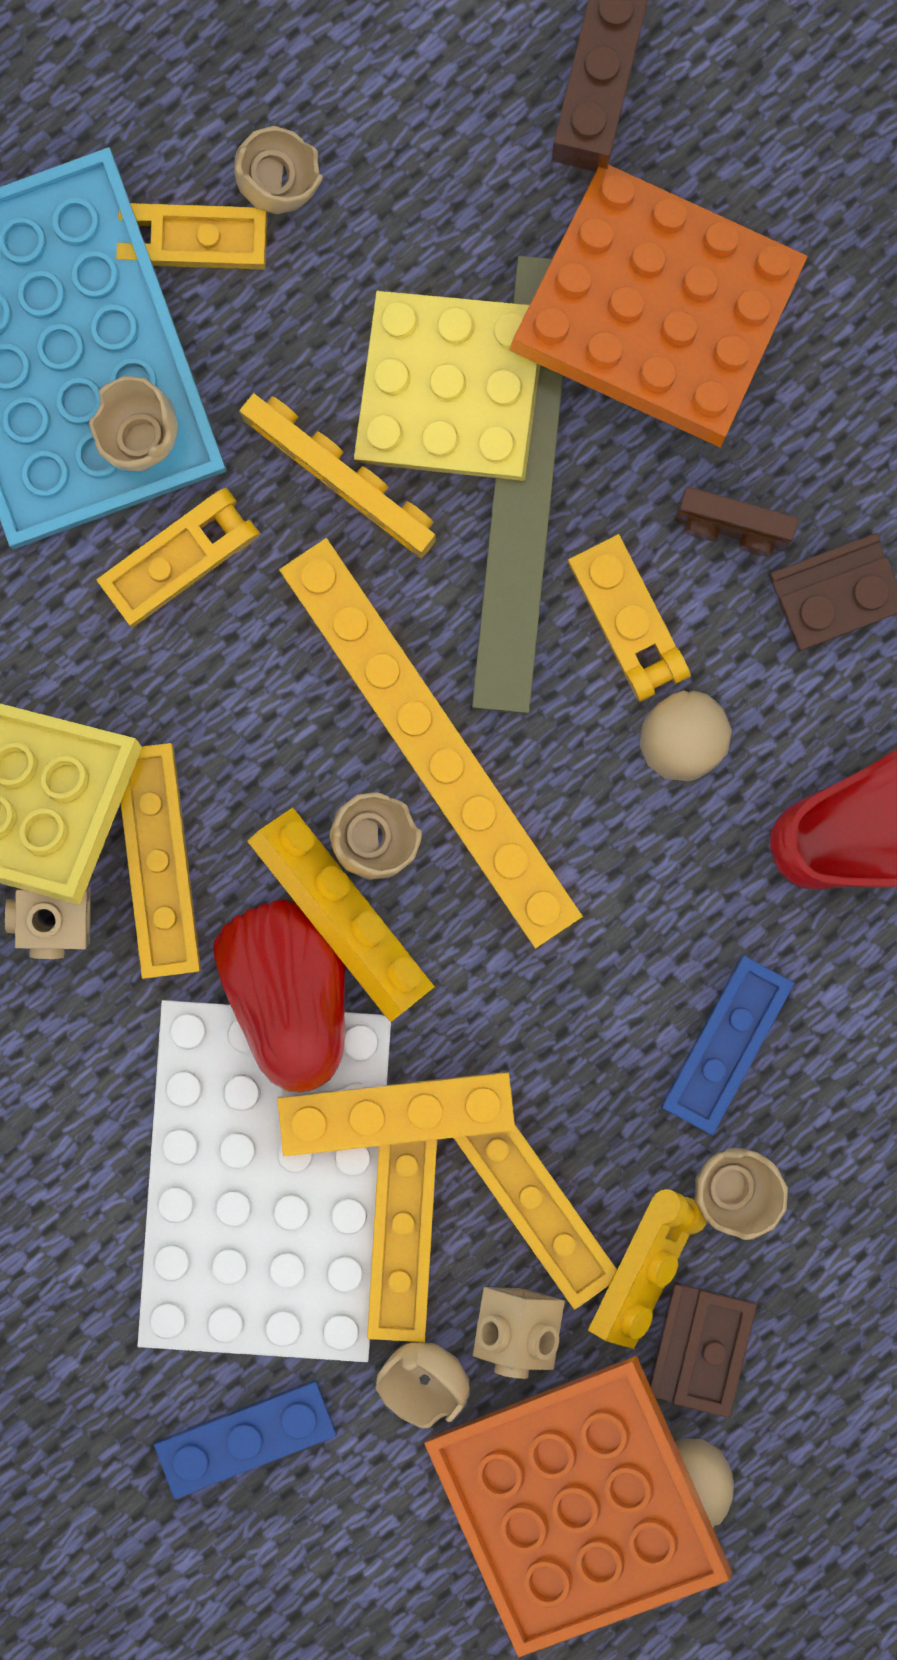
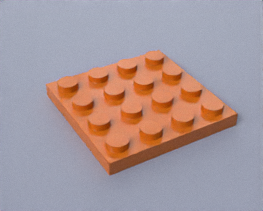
M608 165L607 169L598 167L512 340L509 351L715 446L721 447L808 256L611 165Z
M637 1355L432 1435L424 1442L518 1658L725 1583L732 1576L733 1572Z

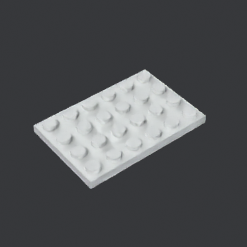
M162 1000L137 1347L368 1362L370 1339H367L379 1146L283 1157L277 1098L387 1085L391 1023L385 1015L344 1012L346 1026L345 1046L337 1071L324 1085L311 1091L298 1093L286 1091L271 1083L259 1069L230 1004Z

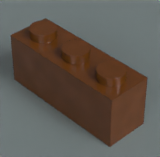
M588 0L554 139L551 161L594 172L597 171L598 167L608 168L648 0Z

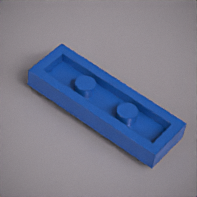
M741 955L660 1107L714 1135L788 997L794 982L745 955Z
M315 1379L155 1442L154 1447L174 1499H177L337 1436V1431L318 1381Z

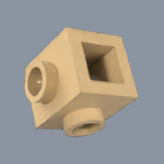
M87 886L80 906L19 888L16 889V899L6 900L5 931L9 934H15V948H30V958L60 959L64 958L65 949H86L89 946L91 886ZM40 909H47L54 914V925H48L41 920Z
M484 1287L473 1357L495 1363L494 1373L512 1378L526 1379L529 1376V1370H554L565 1300L521 1288Z

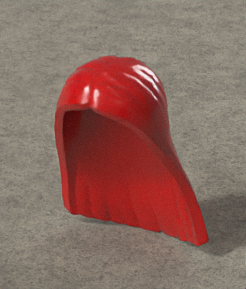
M897 749L850 777L792 804L778 817L770 831V852L777 871L791 884L813 890L841 887H897Z
M276 900L270 904L259 905L257 909H248L245 911L244 916L237 915L232 918L231 923H226L221 933L214 940V958L221 984L259 1069L268 1080L290 1092L302 1093L314 1090L327 1083L333 1077L344 1053L346 1033L344 1014L345 964L295 901Z

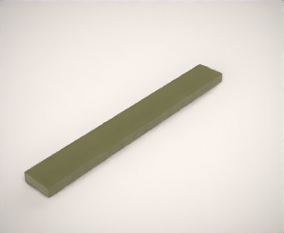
M518 256L513 304H531L552 259ZM540 365L525 481L495 478L472 709L529 715L563 375Z

